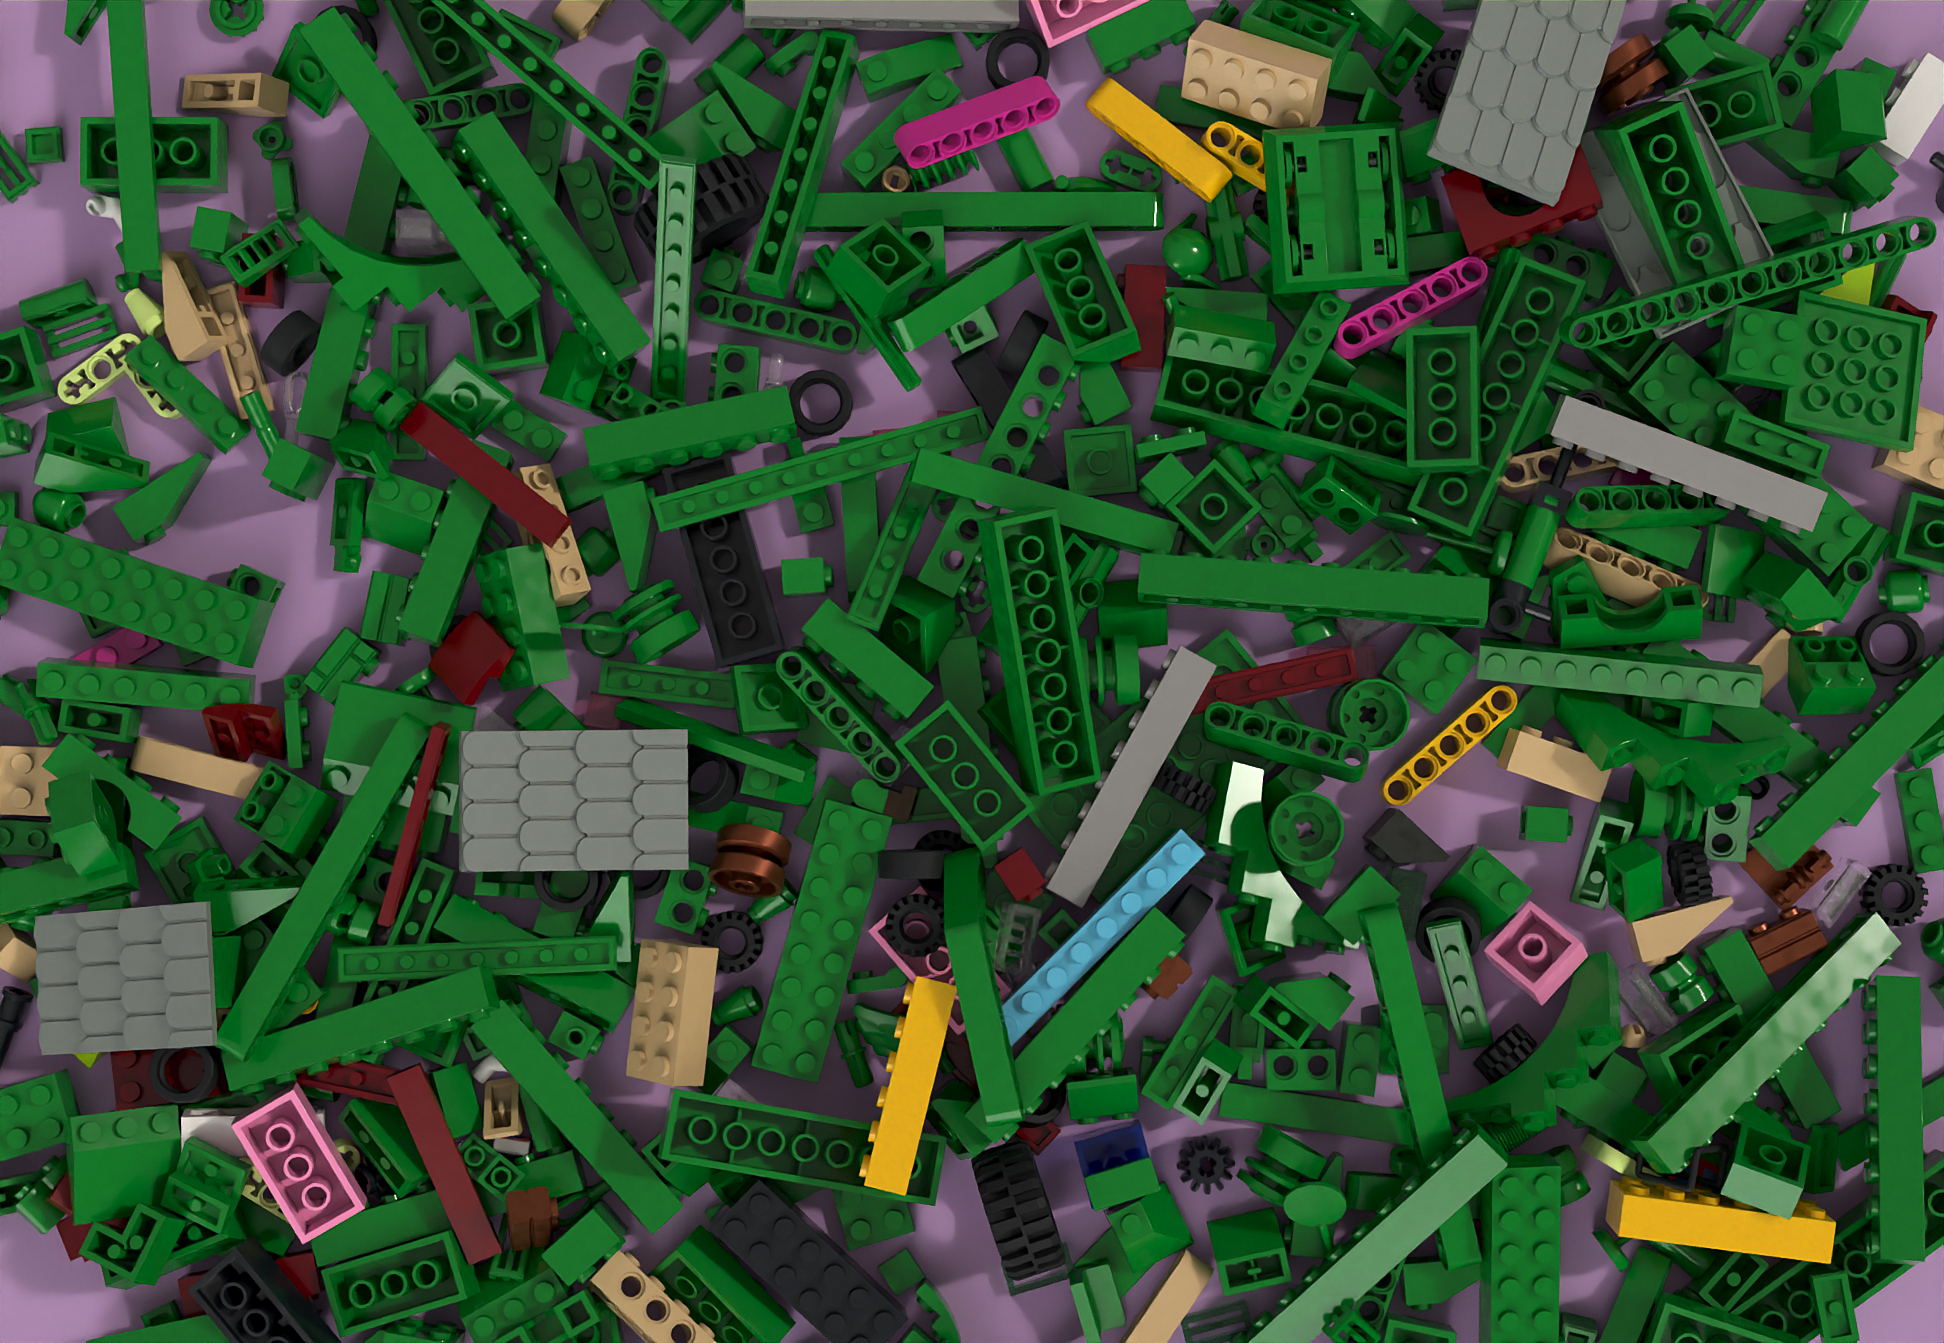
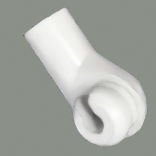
M95 195L87 200L86 209L89 214L114 218L122 232L119 197Z
M491 1053L474 1068L471 1074L480 1083L484 1084L495 1071L507 1070Z

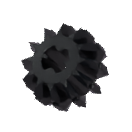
M1204 1134L1200 1137V1146H1197L1192 1138L1187 1141L1192 1149L1191 1152L1185 1149L1179 1150V1155L1187 1159V1161L1177 1162L1176 1167L1178 1170H1187L1180 1177L1183 1183L1192 1180L1190 1189L1193 1192H1196L1202 1183L1204 1193L1207 1195L1211 1193L1210 1184L1215 1183L1218 1190L1224 1189L1222 1182L1219 1180L1221 1177L1226 1180H1232L1233 1175L1229 1171L1224 1170V1168L1234 1167L1235 1161L1230 1158L1224 1159L1231 1153V1149L1229 1146L1219 1149L1221 1145L1220 1138L1215 1137L1209 1146L1208 1138ZM1203 1157H1206L1208 1161L1210 1157L1214 1159L1210 1163L1212 1169L1208 1172H1205L1204 1168L1201 1171L1198 1170L1201 1166L1199 1160Z

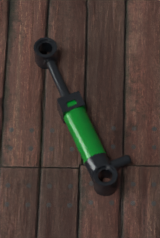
M1592 390L1581 391L1573 397L1602 409L1606 407L1602 396ZM1577 444L1573 445L1572 450L1565 447L1562 448L1549 484L1539 481L1533 488L1526 506L1528 509L1491 603L1488 606V619L1485 625L1494 634L1504 635L1513 632L1522 624L1524 614L1547 623L1551 622L1554 611L1552 609L1531 602L1529 599L1561 517L1565 515L1573 495L1572 492L1561 488L1578 448ZM1502 607L1510 611L1512 620L1509 625H1501L1496 620L1498 608Z

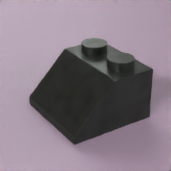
M1388 808L1361 837L1368 843L1364 849L1377 861L1381 860L1383 863L1385 861L1394 863L1446 862L1450 857L1409 817L1396 808Z

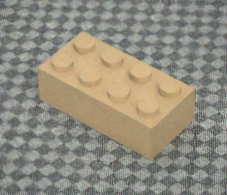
M1204 19L1188 41L1181 97L1278 129L1316 127L1323 114L1332 59Z
M1918 405L1914 450L1904 453L1880 447L1871 469L1944 500V416Z
M0 745V815L49 816L45 806V798L49 797L48 782L58 778L44 769L42 765L57 747Z
M641 938L626 1076L672 1087L703 1086L719 948L672 939Z

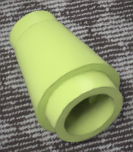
M140 288L130 291L125 296L124 302L127 304L144 335L151 334L155 339L165 335L164 307Z

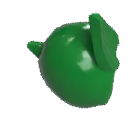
M1191 213L1164 237L1161 247L1163 258L1180 275V281H1183L1185 285L1202 289L1221 290L1220 285L1203 276L1213 262V251L1205 234L1192 229L1197 215Z

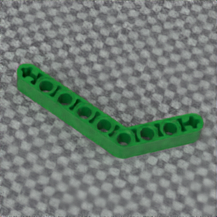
M978 846L944 854V933L986 1122L991 1128L1025 1121L1023 1098L987 941L986 879L982 852Z

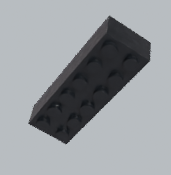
M729 451L723 452L718 457H703L662 469L669 494L737 475L734 461ZM747 509L679 528L717 667L723 669L786 651V645Z
M752 1175L710 1218V1230L831 1343H886L908 1321L905 1307L767 1177Z

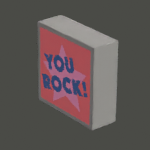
M518 1135L495 1138L493 1149L499 1152L526 1156L533 1150L534 1143L530 1137Z

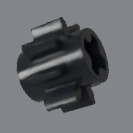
M364 1157L363 1163L358 1165L359 1169L355 1172V1179L364 1194L374 1193L376 1199L391 1193V1186L369 1158Z

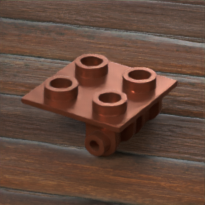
M1814 844L1790 868L1776 871L1754 847L1746 853V862H1738L1782 911L1790 908L1834 867L1830 862L1832 860L1831 856L1825 850H1819Z

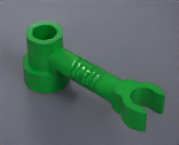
M1265 449L1258 456L1252 455L1247 462L1258 484H1261L1273 475L1310 522L1321 515V513L1298 497L1300 488H1298V485L1294 483L1292 478L1287 475V472L1279 464L1284 460L1282 453Z

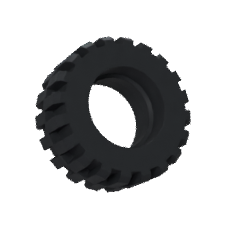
M725 154L720 158L716 157L710 159L709 162L697 165L692 264H696L710 256L713 248L720 250L723 247L729 246L734 240L746 234L750 228L756 226L760 222L759 220L763 218L769 196L748 161L738 154ZM658 192L651 195L648 201L643 203L639 207V211L634 215V228L655 262Z
M1017 1139L984 1150L975 1158H972L971 1163L979 1194L1009 1279L1020 1281L1061 1267L1066 1261L1064 1248L1028 1141Z

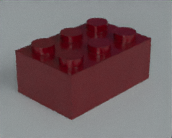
M216 1046L212 1047L216 1050L221 1062V1076L216 1088L206 1098L198 1102L231 1097L225 1069H223L221 1049ZM156 1049L110 1051L116 1111L175 1104L162 1098L153 1089L150 1082L149 1063ZM182 1049L175 1052L169 1058L166 1065L168 1083L180 1091L195 1088L201 1082L205 1073V1064L202 1057L190 1049ZM177 1103V1105H183V1104H189V1103Z

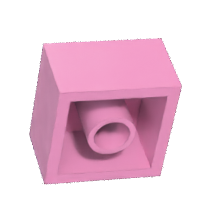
M1531 901L1522 908L1483 950L1494 967L1541 1006L1588 957L1581 941Z

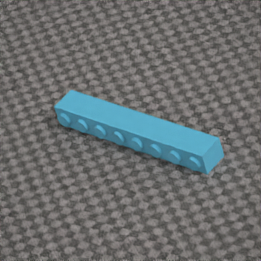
M1178 828L1001 1003L1011 1047L1206 854L1182 829Z

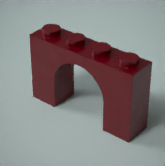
M1580 143L1576 148L1559 201L1554 207L1544 204L1535 212L1524 216L1505 215L1493 208L1485 196L1479 177L1459 169L1441 177L1470 256H1476L1479 260H1486L1496 256L1499 253L1498 249L1508 245H1512L1513 248L1525 245L1532 240L1531 236L1541 232H1545L1546 235L1558 232L1565 227L1564 223L1578 218V221L1591 219L1598 215L1599 209L1604 208Z

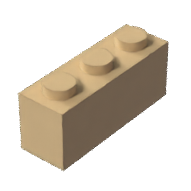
M1525 725L1522 726L1521 731L1509 728L1496 764L1497 767L1600 803L1612 768L1601 772L1584 751L1581 753L1572 749L1574 743L1556 736L1553 737L1552 742L1541 738L1542 731Z

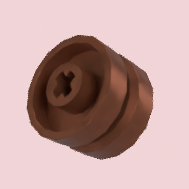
M1644 32L1627 41L1608 55L1600 84L1596 91H1599L1611 83L1613 85L1598 100V104L1607 116H1611L1625 106H1630L1640 100L1671 73L1662 58H1654L1642 66L1639 65L1654 49L1653 44Z
M730 824L721 827L715 843V850L719 854L711 859L708 872L709 880L716 886L738 895L770 898L781 894L785 880V872L781 868H784L789 863L792 843L777 832L763 827L748 824Z

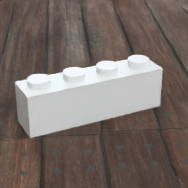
M312 1106L326 1129V1106ZM251 1107L185 1109L181 1116V1148L183 1149L184 1142L194 1136L238 1159L248 1157V1153L232 1129L231 1124L235 1116Z

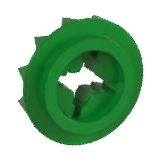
M211 0L209 13L214 26L219 31L229 37L245 38L247 34L257 31L258 25L264 20L263 12L265 5L262 0ZM229 1L239 7L243 4L246 5L243 8L245 20L240 19L238 16L230 17L233 14V10L228 3Z

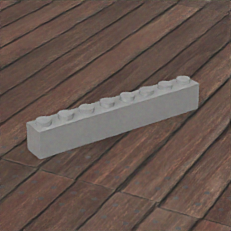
M743 0V28H823L829 30L1002 33L1005 30L1017 28L1019 24V0Z
M1560 394L1545 433L1554 436L1552 440L1554 444L1572 450L1574 444L1587 448L1584 455L1604 462L1606 456L1619 460L1618 468L1637 474L1639 468L1652 472L1649 479L1667 486L1670 485L1671 480L1684 484L1683 492L1702 498L1704 492L1717 496L1715 504L1731 510L1735 509L1736 504L1749 508L1748 516L1767 522L1769 516L1781 520L1780 528L1799 534L1802 528L1813 531L1828 495V492L1564 394Z
M1179 646L1177 651L1169 650L1161 665L1162 668L1166 669L1160 682L1153 679L1144 696L1149 699L1148 704L1143 712L1137 709L1127 726L1133 731L1126 742L1122 739L1119 740L1111 755L1116 760L1110 772L1103 769L1101 773L1102 780L1097 781L1094 785L1099 790L1093 802L1088 799L1086 800L1077 816L1083 820L1078 830L1075 832L1070 829L1061 845V848L1066 850L1060 862L1053 859L1044 875V878L1049 880L1046 886L1047 889L1081 908L1085 905L1217 665L1182 646Z

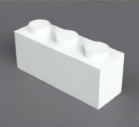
M1929 52L1918 60L1913 58L1907 64L1901 74L1905 78L1899 88L1895 86L1883 102L1887 106L1884 110L1887 139L1864 145L1865 147L1871 146L1882 158L1896 167L1908 160L1944 104V62Z

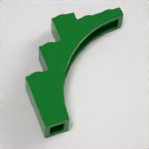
M305 207L294 215L299 225L295 231L307 246L312 243L317 246L322 252L317 257L330 272L336 269V271L328 276L333 287L329 292L341 307L348 304L355 312L386 288L383 292L396 307L402 304L410 312L438 290V294L449 307L456 304L461 312H464L468 308L467 304L475 303L486 294L456 251L427 257H399L373 252L341 238L323 226ZM503 231L497 234L505 246L509 243L513 245ZM517 250V252L522 258V260L518 262V265L521 267L523 264L526 263V260Z
M1570 689L1561 692L1554 715L1601 772L1613 767H1622L1630 762L1653 790L1667 785L1673 786L1683 780L1707 809L1718 804H1727L1734 800L1738 795L1740 784H1747L1757 777L1780 771L1786 763V757L1791 747V744L1784 736L1760 742L1739 744L1711 743L1679 737L1653 728L1626 714L1609 702L1598 691Z
M1234 761L1218 764L1214 788L1218 792L1210 805L1203 844L1215 847L1216 854L1233 857L1226 893L1237 895L1238 901L1241 903L1256 905L1249 941L1262 944L1261 950L1272 953H1281L1282 948H1295L1296 945L1313 948L1315 944L1325 946L1324 952L1335 955H1344L1345 950H1358L1359 941L1355 945L1349 943L1297 896L1282 875L1271 852L1263 822L1261 795L1264 770Z
M1608 951L1588 954V957L1573 972L1566 1004L1554 1028L1540 1047L1517 1069L1487 1087L1471 1094L1444 1100L1448 1117L1456 1127L1473 1128L1477 1123L1490 1122L1503 1124L1508 1123L1511 1119H1515L1522 1130L1541 1131L1545 1127L1557 1126L1556 1088L1570 1089L1576 1087L1577 1084L1589 1083L1588 1045L1604 1046L1610 1042L1621 1040L1618 966Z

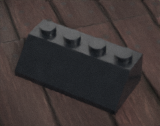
M251 1236L236 1247L187 1289L231 1343H341L339 1338L254 1236Z

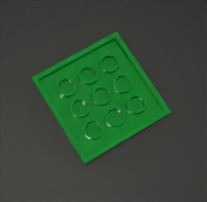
M1802 290L1796 292L1792 302L1791 314L1806 316L1807 318L1796 385L1782 391L1778 425L1904 453L1914 450L1927 319Z

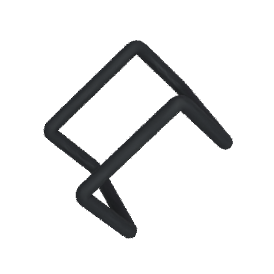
M1726 1144L1696 1147L1692 1155L1690 1174L1682 1171L1677 1174H1668L1688 1180V1184L1642 1172L1644 1157L1639 1151L1635 1174L1640 1179L1687 1192L1694 1189L1695 1183L1720 1188L1726 1171L1729 1147ZM1721 1152L1717 1181L1697 1176L1700 1154Z

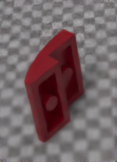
M473 611L448 635L428 665L463 704L474 705L488 678L501 677L515 649L480 611Z
M237 703L205 707L201 712L215 755L242 762H247L252 752L284 760L286 757L287 741L277 708Z

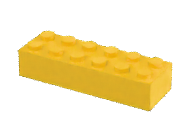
M916 976L915 983L907 982L903 1003L908 1004L909 1007L906 1018L901 1016L898 1018L894 1037L899 1038L900 1043L897 1052L890 1051L885 1070L892 1073L889 1087L881 1086L877 1106L883 1108L880 1121L873 1119L868 1141L874 1142L872 1155L864 1154L859 1176L866 1178L864 1186L906 1196L957 991L955 985Z
M1622 1176L1621 1181H1610L1605 1220L1620 1237L1831 1264L1836 1222L1826 1214V1210L1816 1206L1817 1203L1814 1201L1799 1199L1789 1220L1778 1215L1769 1214L1765 1210L1749 1204L1737 1202L1722 1194L1712 1193V1189L1705 1186L1695 1185L1692 1191L1687 1192L1658 1183L1656 1185L1642 1184V1179L1631 1176Z

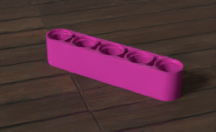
M1033 76L907 123L896 131L894 143L908 165L919 169L1045 122L1058 113L1061 103L1043 77Z
M1476 256L1465 257L1347 319L1340 325L1334 338L1333 347L1335 352L1344 359L1356 358L1404 333L1406 328H1413L1470 298L1480 290L1487 276L1488 269L1486 263L1482 259L1479 260ZM1462 272L1473 273L1477 281L1466 280L1462 276ZM1440 287L1446 291L1448 296L1439 297L1433 293L1432 288ZM1412 303L1417 307L1418 312L1409 313L1403 308L1402 304ZM1381 318L1387 322L1389 327L1385 329L1378 328L1372 320ZM1352 334L1358 338L1359 343L1355 345L1346 343L1343 335Z

